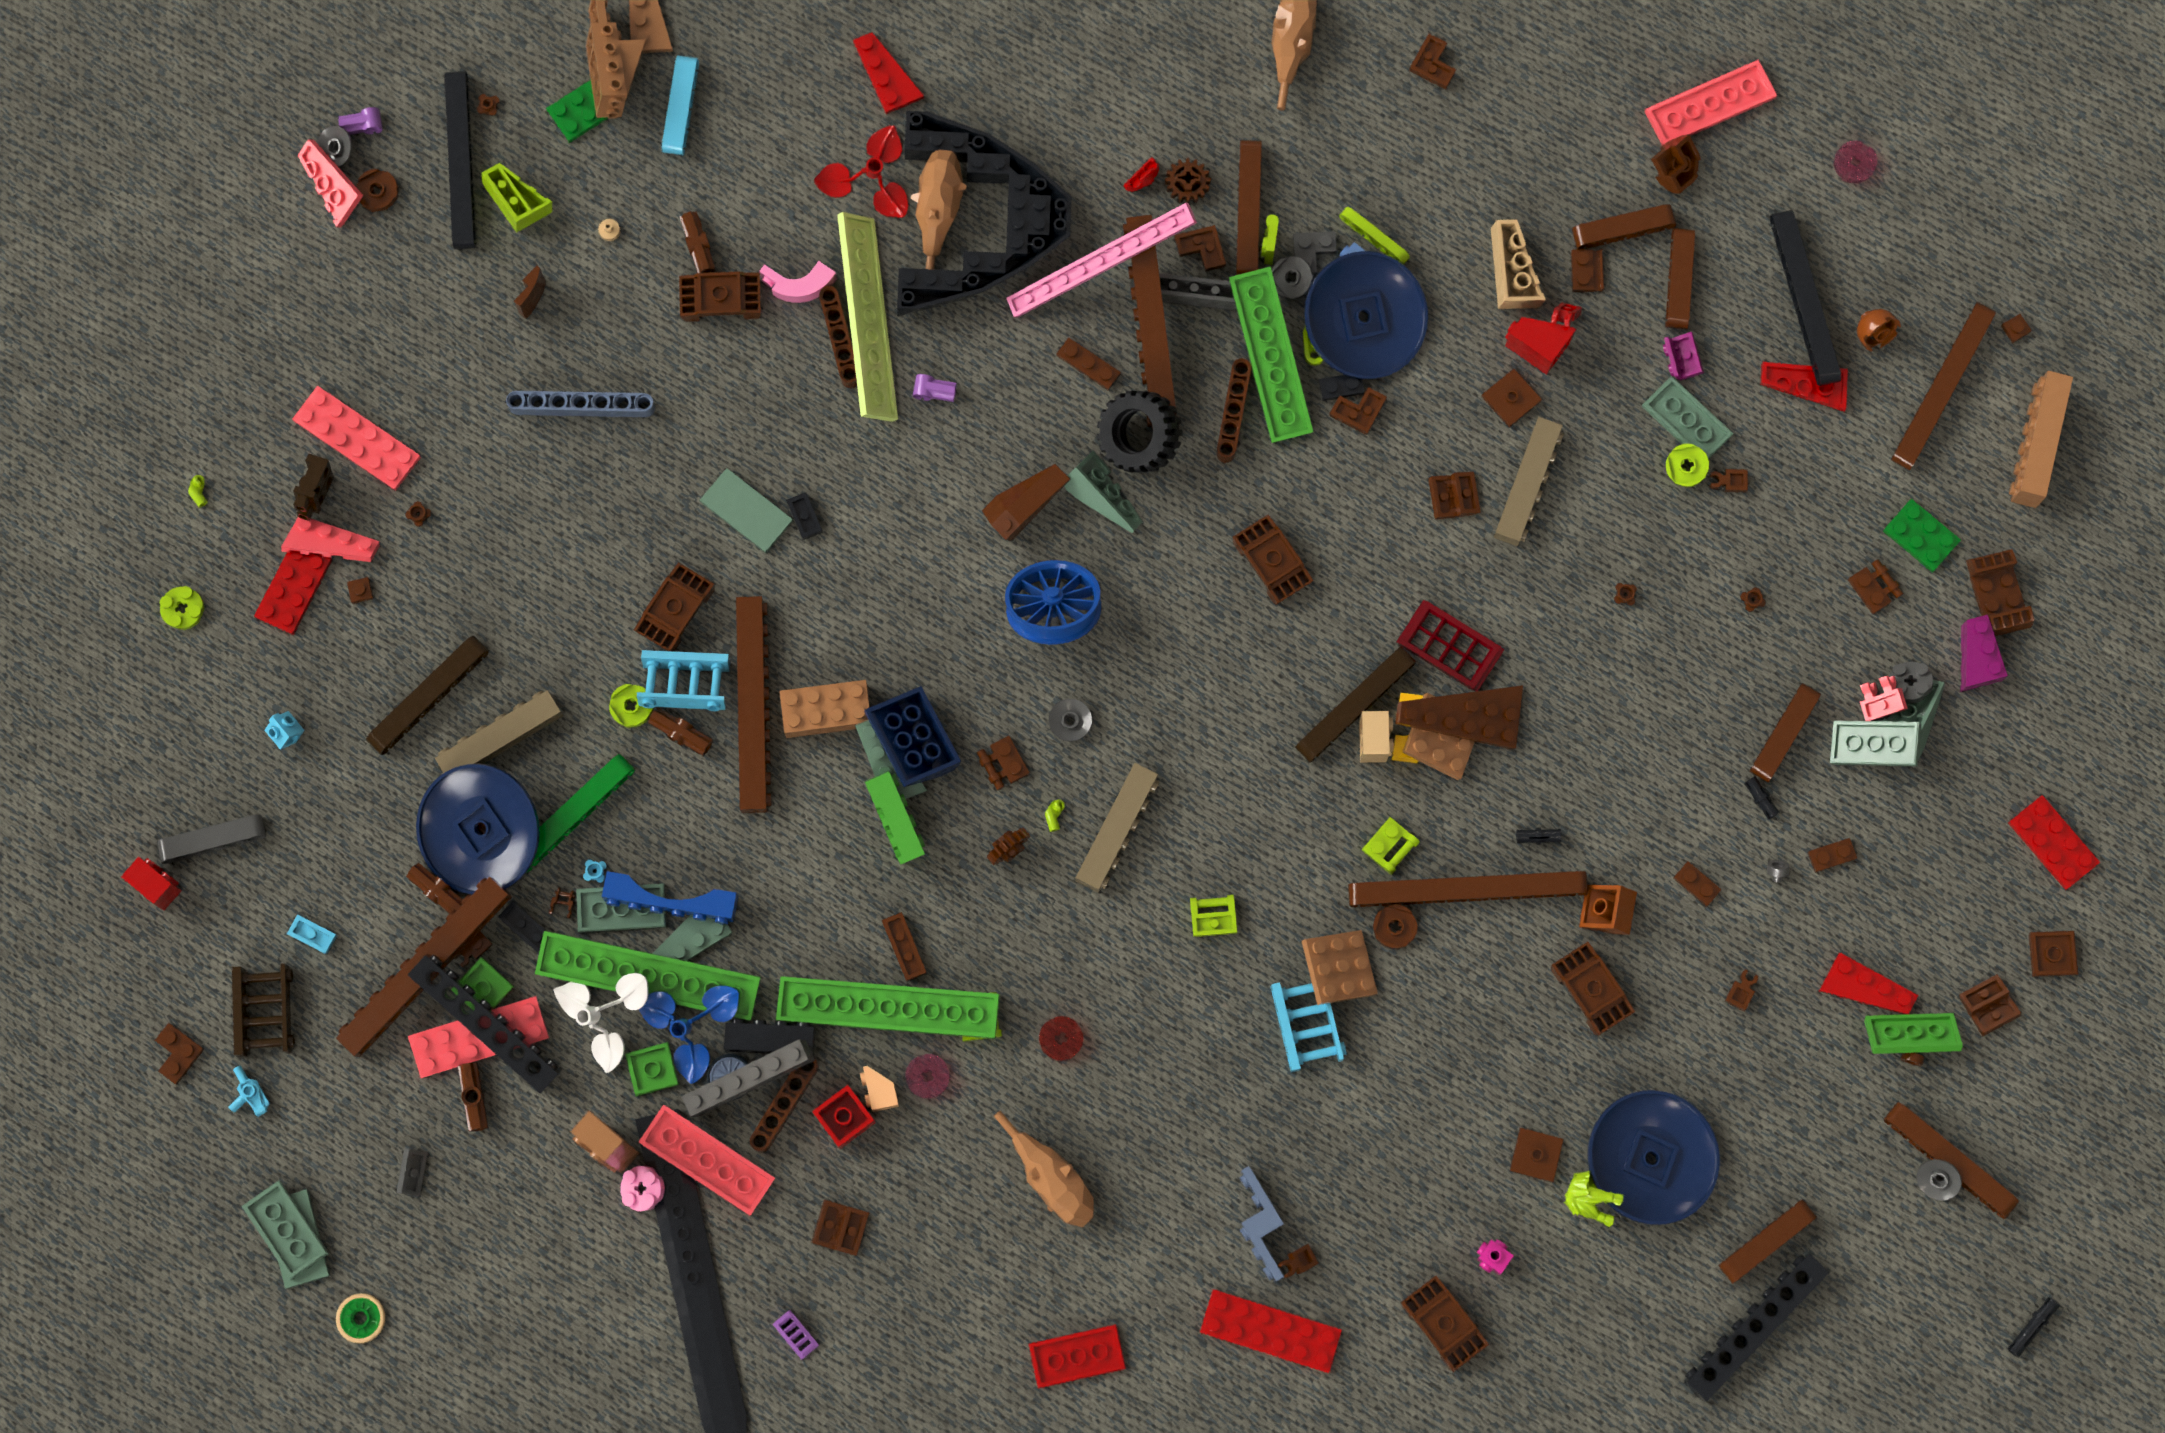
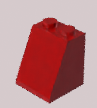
M1521 317L1518 322L1514 321L1507 330L1505 346L1547 375L1571 343L1576 329L1571 326L1568 327Z

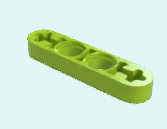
M1346 207L1339 215L1344 223L1361 236L1364 235V238L1376 248L1380 247V251L1385 255L1394 258L1403 265L1410 258L1409 254L1401 246L1352 208Z

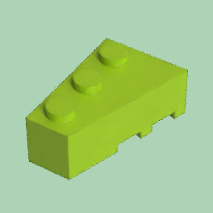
M501 163L482 172L483 186L516 233L552 213L551 200L537 193L535 188L529 187L521 181L520 177Z

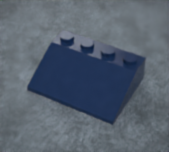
M922 686L864 710L903 787L943 776L954 771L961 763Z

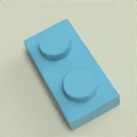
M298 914L287 932L289 936L326 955L337 937L333 932Z

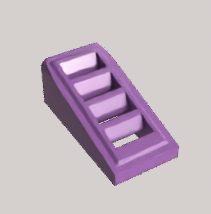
M791 1310L787 1311L773 1323V1326L801 1360L819 1346ZM792 1319L794 1322L783 1330L781 1326ZM795 1326H798L799 1329L789 1337L787 1333ZM803 1333L805 1336L794 1344L793 1340ZM809 1340L811 1343L800 1351L798 1348Z

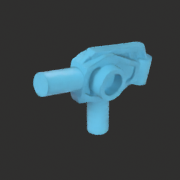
M241 1065L234 1068L233 1071L240 1082L237 1087L240 1096L228 1106L229 1109L235 1113L247 1101L257 1117L268 1112L267 1108L270 1103L258 1081L248 1079Z

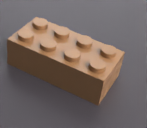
M866 680L780 691L786 738L856 729V724L868 720L864 710L870 708Z

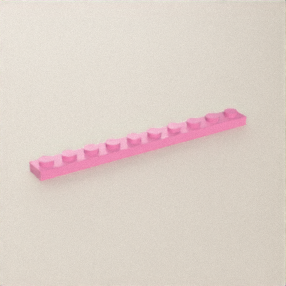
M1184 203L1007 297L1006 299L1013 316L1016 318L1196 224L1197 221L1189 203Z

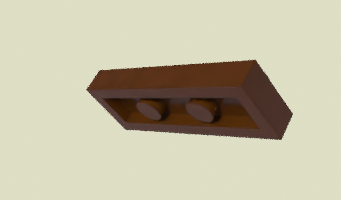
M1069 337L1056 354L1057 357L1108 391L1121 375L1120 371Z
M901 912L883 919L882 923L906 982L927 974L903 913Z

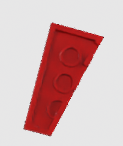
M872 32L853 40L885 114L924 99V95Z
M1762 362L1760 385L1843 412L1846 410L1848 369L1840 368V382L1818 386L1812 366Z
M1838 953L1819 989V992L1832 994L1844 999L1847 998L1904 1015H1909L1918 997L1917 994L1842 953Z

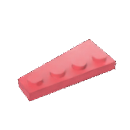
M308 139L298 157L309 177L313 178L316 183L315 188L318 194L323 196L327 211L331 212L334 217L333 222L335 226L342 227L363 197V194L315 140Z
M298 517L281 549L282 552L293 550L300 551V554L306 555L318 553L322 554V557L335 555L342 556L343 559L371 562L379 548V541L314 519L307 521Z

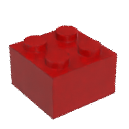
M138 856L121 876L149 901L164 911L182 891L177 887L179 882L164 871L161 874L163 869L149 858L143 860Z
M849 1085L812 1111L839 1149H842L876 1123Z

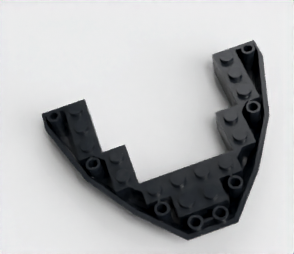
M906 111L905 160L928 161L931 154L937 150L953 151L959 162L967 163V182L1009 184L1006 253L964 251L963 271L899 268L897 317L977 295L1031 267L1070 237L1072 196L1034 162L991 134L927 111Z

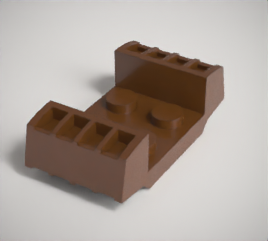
M736 271L679 276L680 317L685 322L700 321V316L743 315L744 319H759L761 314L760 273Z
M1266 515L1232 537L1234 546L1241 556L1245 555L1266 586L1267 594L1275 605L1314 581L1297 553L1269 515Z
M2013 549L1966 560L1981 616L1988 615L1994 635L1999 636L2031 628L2035 620L2031 606L2025 607L2013 569L2017 564Z
M678 562L648 604L634 631L665 650L675 652L682 641L680 637L702 603H707L714 593L715 584Z
M1586 942L1551 965V971L1559 983L1563 982L1588 1019L1586 1023L1594 1035L1599 1036L1635 1012L1625 993L1589 942Z
M1437 1275L1401 1302L1402 1308L1411 1319L1413 1318L1441 1355L1442 1361L1452 1372L1456 1371L1489 1345Z

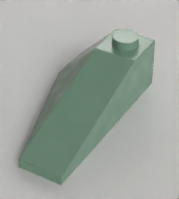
M1092 451L1067 474L1071 480L1064 487L1076 499L1133 533L1142 523V520L1130 501L1122 499L1120 495L1122 488L1118 483L1113 484L1108 474L1111 471L1108 466Z
M1933 680L1932 692L1928 693L1921 702L1906 703L1908 709L1892 714L1887 719L1884 718L1882 720L1888 722L1921 723L1918 761L1925 748L1945 687V682Z

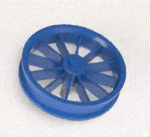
M1050 560L1032 564L1019 571L1006 588L1005 603L1008 622L1017 634L1035 643L1054 645L1081 638L1092 630L1101 615V595L1098 581L1090 571L1072 562ZM1056 578L1055 587H1048L1045 579ZM1061 579L1070 580L1062 589L1059 588ZM1040 581L1044 591L1033 586L1032 583ZM1079 584L1085 586L1083 588L1074 590ZM1021 590H1024L1025 592H1027V593H1029V594H1031V595L1018 594V593H1019ZM1089 596L1094 598V600H1083V598ZM1013 604L1025 605L1015 609L1013 608ZM1076 609H1078V610H1089V611L1084 615L1083 613L1077 611ZM1062 613L1068 615L1076 621L1067 624ZM1033 614V615H1032L1028 620H1026V621L1021 618V617H1024V616ZM1046 614L1048 615L1045 626L1035 625Z

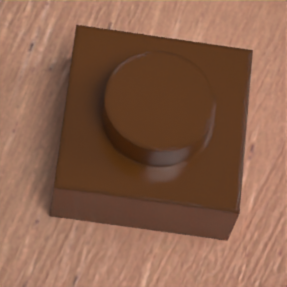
M2021 314L2001 325L2012 343L2030 334L2032 331Z
M368 577L347 582L352 604L373 599L370 579Z

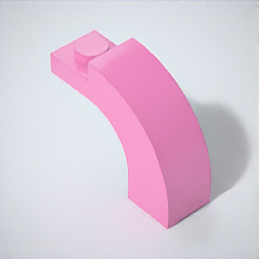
M820 261L817 262L808 275L795 280L784 278L766 265L760 270L761 281L772 288L773 296L793 303L808 302L818 298L823 287L832 286L837 280L836 272Z

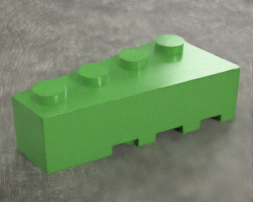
M887 771L865 780L866 787L900 865L924 855L925 853L922 849L925 846L920 834L916 835L913 827L917 825L912 814L908 815L905 807L908 804L904 795H899L896 787L900 785L895 774L891 775Z

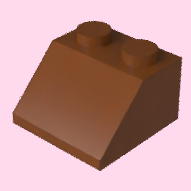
M1587 885L1588 894L1584 895L1579 927L1610 934L1630 935L1637 892L1621 885Z

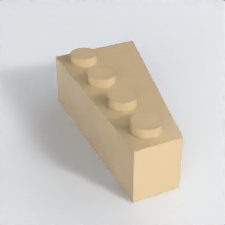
M1496 220L1491 227L1498 309L1540 308L1546 299L1540 290V282L1534 273L1533 262L1527 253L1526 243L1518 220Z

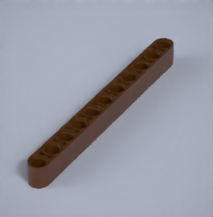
M1585 871L1361 882L1348 884L1350 907H1358L1357 905H1360V907L1379 906V904L1390 906L1393 904L1401 905V903H1404V905L1423 904V902L1425 904L1445 903L1446 900L1449 903L1467 902V899L1469 901H1488L1489 898L1491 900H1507L1510 897H1513V899L1532 898V896H1535V898L1554 897V895L1556 897L1576 896V894L1582 896L1588 894Z

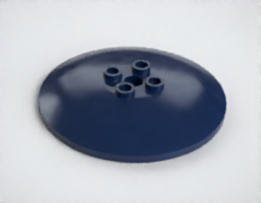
M1353 252L1330 262L1314 279L1305 302L1306 330L1315 351L1330 367L1349 377L1376 379L1397 372L1414 358L1426 335L1428 309L1420 284L1403 264L1390 256L1378 252ZM1360 311H1365L1368 314L1366 322H1362L1359 319Z
M462 765L439 776L425 792L418 809L416 821L418 845L428 867L448 886L466 894H473L478 889L476 887L478 883L488 877L494 878L505 889L509 888L528 871L538 850L540 836L539 820L531 797L513 776L490 765ZM480 822L486 826L485 834H481L478 830Z
M1654 1090L1639 1091L1618 1099L1599 1116L1589 1138L1588 1167L1589 1171H1591L1590 1175L1595 1187L1606 1192L1624 1195L1620 1206L1615 1205L1613 1202L1606 1203L1622 1216L1635 1222L1649 1225H1664L1682 1220L1696 1212L1706 1202L1715 1187L1720 1167L1719 1148L1715 1134L1706 1118L1698 1109L1686 1100L1671 1093ZM1647 1153L1655 1155L1656 1162L1654 1165L1647 1163Z

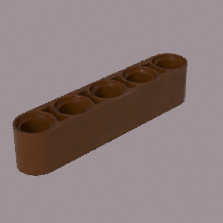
M1665 204L1579 224L1572 228V233L1577 250H1584L1583 247L1588 249L1604 245L1605 242L1609 244L1625 240L1624 238L1631 239L1644 236V233L1648 235L1665 231V228L1669 230L1676 227L1677 224L1671 205Z
M1673 228L1671 236L1673 241H1671L1670 259L1672 261L1669 264L1668 279L1670 281H1668L1667 299L1669 301H1667L1666 319L1668 321H1665V327L1687 329L1690 317L1695 230Z
M825 286L820 290L819 297L840 379L846 388H854L857 386L854 353L840 298L836 288ZM827 295L835 297L832 301L824 300ZM833 314H837L840 316V318L836 321H832L829 319L830 316ZM838 334L845 335L843 340L838 341L834 339ZM845 353L850 355L849 359L847 360H841L839 358L842 354ZM848 373H853L855 375V377L852 380H847L844 378L845 375Z
M1239 358L1233 363L1217 445V458L1224 463L1231 462L1235 458L1251 374V364L1244 358ZM1239 367H1243L1247 370V372L1244 374H1239L1238 372H1236V369ZM1235 387H1239L1243 390V392L1241 394H1235L1232 391V389ZM1232 407H1235L1240 412L1237 414H1231L1228 410ZM1228 427L1234 428L1236 432L1234 434L1229 435L1224 430ZM1225 447L1230 448L1232 453L1225 455L1221 452V449Z
M1804 683L1800 685L1797 693L1786 708V712L1783 713L1775 730L1771 733L1764 745L1765 747L1761 750L1749 772L1766 782L1771 780L1819 700L1821 693Z
M816 1059L813 1061L814 1067L811 1071L806 1072L800 1067L789 1074L750 1137V1145L756 1152L764 1153L772 1146L818 1072L819 1065ZM793 1080H801L802 1087L799 1090L794 1091L790 1088ZM783 1098L790 1100V1106L785 1110L779 1108V1101ZM771 1117L778 1119V1125L773 1129L767 1127V1121ZM760 1136L766 1138V1145L762 1148L755 1146V1140Z
M1803 1199L1800 1200L1794 1207L1792 1206L1778 1217L1777 1220L1763 1229L1760 1234L1754 1236L1742 1248H1739L1718 1266L1731 1283H1735L1815 1220L1817 1216Z

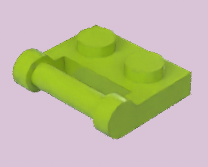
M1269 215L1266 218L1267 228L1264 232L1265 237H1263L1261 257H1265L1264 264L1269 265L1273 263L1279 223L1276 215Z
M1389 817L1362 848V851L1392 875L1396 871L1395 867L1413 847H1417L1420 841ZM1403 837L1406 843L1389 862L1384 860L1383 858Z
M1234 895L1199 900L1197 898H1190L1193 937L1237 934ZM1228 906V911L1198 914V908Z

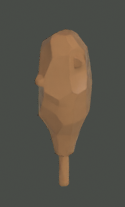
M1317 0L1280 1L1274 19L1272 35L1278 82L1281 83L1277 104L1278 110H1285L1289 85L1292 84L1301 63L1310 55L1313 32L1316 29Z
M937 150L931 154L919 177V193L911 195V199L917 202L915 215L922 231L923 253L927 256L926 269H934L935 257L940 255L946 235L959 210L963 191L967 189V185L962 180L961 166L953 151Z
M1001 1111L996 1113L994 1117L1012 1137V1143L1023 1161L1027 1182L1046 1203L1047 1209L1054 1211L1065 1223L1084 1227L1094 1218V1198L1073 1166L1052 1148L1041 1144L1025 1132H1018Z

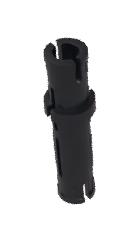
M2048 1297L2038 1311L2033 1312V1317L2007 1350L2019 1358L2038 1332L2049 1324L2048 1320L2060 1307V1304L2053 1298Z

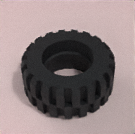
M1126 391L1125 394L1120 393L1116 395L1115 400H1110L1106 404L1108 409L1102 410L1100 414L1102 420L1097 423V428H1100L1097 440H1101L1102 445L1099 447L1101 452L1107 453L1105 458L1108 462H1114V467L1124 469L1126 472L1138 473L1154 472L1159 470V467H1165L1169 464L1167 459L1175 457L1176 452L1174 450L1175 448H1180L1181 442L1178 439L1183 433V429H1179V424L1182 422L1181 418L1175 415L1178 412L1175 406H1169L1170 401L1166 397H1161L1160 394L1149 391ZM1139 411L1144 412L1150 418L1153 426L1152 440L1142 452H1136L1130 446L1126 436V429L1130 418Z

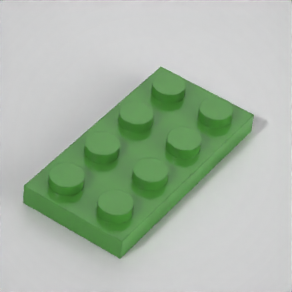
M1954 1013L1865 1016L1864 1023L1872 1054L1962 1051L1963 1044Z

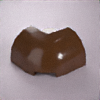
M1689 134L1668 141L1660 147L1661 151L1651 158L1659 173L1655 178L1666 190L1672 193H1682L1698 177V160H1701Z

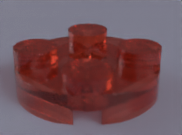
M1058 1016L1050 1019L1042 1026L1039 1034V1043L1042 1051L1049 1058L1056 1061H1066L1075 1057L1081 1050L1083 1034L1081 1028L1073 1019ZM1060 1033L1066 1034L1064 1037L1068 1038L1067 1042H1063L1062 1045L1057 1044L1058 1040L1055 1041V1036H1059Z

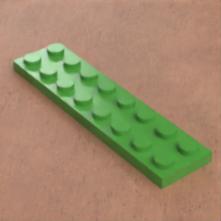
M1271 266L1229 277L1271 443L1313 433Z

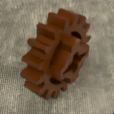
M1186 158V163L1179 159L1178 166L1172 164V171L1167 170L1166 176L1168 178H1165V184L1168 185L1166 191L1172 192L1171 198L1179 197L1178 203H1181L1183 199L1186 200V203H1190L1192 199L1195 203H1198V197L1204 199V192H1209L1208 184L1211 183V178H1208L1209 170L1203 171L1205 165L1201 164L1198 166L1196 159L1193 163H1190L1189 158Z
M1024 827L1014 832L1007 831L992 844L994 849L989 852L987 858L993 865H997L1003 860L1005 862L1011 861L1025 849L1023 844L1028 841L1030 834Z

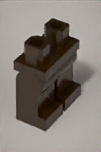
M308 453L305 460L308 470L299 480V487L295 486L293 490L296 498L293 505L298 510L297 517L310 521L313 512L320 513L321 504L332 484L334 475L329 460Z

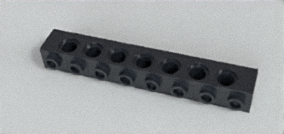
M426 954L408 973V976L541 1094L560 1073L557 1070L559 1066L552 1059L546 1060L540 1055L542 1050L534 1043L529 1045L524 1040L526 1036L517 1028L515 1030L511 1029L507 1025L509 1021L499 1013L497 1016L491 1011L493 1007L485 999L480 1001L475 996L476 991L468 984L463 986L458 981L460 977L451 969L447 971L441 966L443 962L436 955L430 956ZM433 971L439 972L441 975V981L438 984L433 983L430 979ZM453 986L458 990L456 998H450L447 995L448 987ZM466 1001L474 1004L475 1009L473 1013L464 1011L463 1005ZM482 1016H487L491 1019V1026L489 1028L481 1026L480 1018ZM497 1032H506L508 1035L507 1042H499L496 1038ZM515 1046H521L524 1049L523 1057L518 1058L513 1054ZM531 1061H538L541 1064L539 1072L530 1070L529 1064Z
M1810 1253L1805 1256L1799 1255L1792 1263L1795 1267L1790 1272L1785 1270L1777 1278L1779 1283L1774 1289L1770 1286L1761 1295L1764 1299L1759 1304L1755 1302L1748 1308L1746 1312L1749 1315L1744 1320L1739 1318L1731 1326L1733 1331L1727 1337L1724 1334L1716 1342L1718 1347L1713 1352L1709 1350L1700 1359L1703 1363L1697 1369L1692 1367L1686 1373L1685 1377L1687 1380L1684 1384L1702 1402H1707L1830 1273ZM1798 1272H1802L1805 1275L1806 1280L1804 1284H1799L1796 1281V1274ZM1782 1288H1787L1790 1291L1789 1300H1784L1781 1297L1780 1292ZM1767 1304L1774 1306L1775 1314L1773 1316L1766 1314L1765 1307ZM1752 1320H1756L1760 1325L1757 1333L1750 1329V1322ZM1737 1336H1741L1745 1342L1744 1347L1741 1349L1737 1348L1734 1344ZM1721 1352H1725L1729 1356V1362L1726 1365L1719 1361ZM1706 1368H1710L1714 1373L1711 1381L1704 1378L1703 1372Z

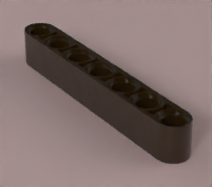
M475 636L469 637L368 734L366 741L380 755L386 754L389 751L387 750L388 748L391 749L404 737L403 734H407L420 721V717L423 718L436 706L435 703L438 704L451 691V687L454 688L467 676V672L470 673L482 661V657L485 658L489 654V650Z
M1399 647L1316 725L1295 748L1310 763L1313 762L1316 756L1318 757L1331 745V741L1334 742L1346 730V727L1349 728L1361 716L1362 711H1367L1377 701V698L1386 693L1393 686V683L1395 684L1408 672V668L1411 669L1416 664V661L1402 647Z

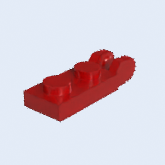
M1560 303L1554 308L1551 323L1556 324L1560 321L1564 323V326L1569 327L1571 322L1581 315L1582 307Z

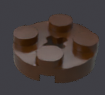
M371 169L359 177L356 188L363 194L359 202L364 208L371 212L383 211L390 208L397 201L398 185L389 172ZM373 187H382L381 193L372 194L374 191Z
M1397 904L1390 905L1379 911L1373 922L1375 938L1383 946L1390 949L1406 947L1415 938L1418 928L1417 921L1412 912L1405 906ZM1395 921L1399 922L1398 926L1401 927V931L1397 930L1396 933L1392 932V928L1389 927V924H1393Z

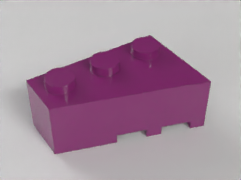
M1988 615L1969 619L1962 624L1960 692L2003 681L2008 675Z

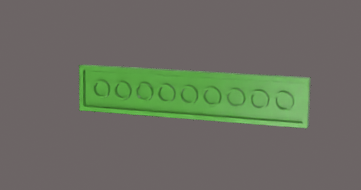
M544 931L535 970L536 975L615 992L617 982L623 976L639 973L648 980V994L656 991L667 992L673 997L676 1005L704 1011L707 1008L703 1005L702 998L706 991L715 986H730L739 992L738 1010L734 1017L750 1021L752 1020L761 978L755 975L550 931Z
M781 976L776 1021L996 1039L1000 995L995 993Z

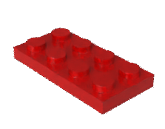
M290 550V552H287L254 617L294 635L333 559L331 557H322V554L318 553L306 555L300 554V551Z
M2043 795L2008 822L2065 890L2100 863Z

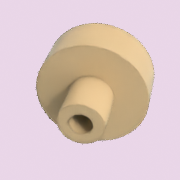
M606 219L600 223L598 230L602 239L614 241L619 237L620 227L615 220Z

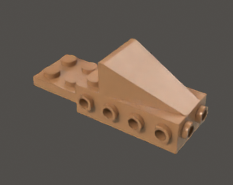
M591 0L589 6L591 25L586 42V51L596 118L607 117L614 119L622 117L639 66L644 40H621V31H617L616 22H610V14L606 13L607 0Z

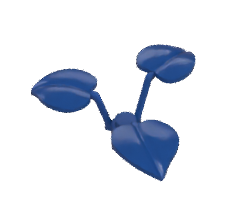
M721 985L706 991L702 998V1003L707 1010L690 1020L681 1018L675 1021V1017L672 1014L676 1010V1003L670 994L663 991L648 994L646 1004L639 1009L643 1018L652 1027L663 1029L670 1023L671 1035L675 1038H681L682 1041L689 1044L678 1047L673 1059L677 1070L690 1084L697 1082L707 1071L710 1063V1053L703 1044L693 1046V1042L686 1035L691 1032V1024L709 1013L717 1022H726L735 1016L738 1010L739 992L733 987Z

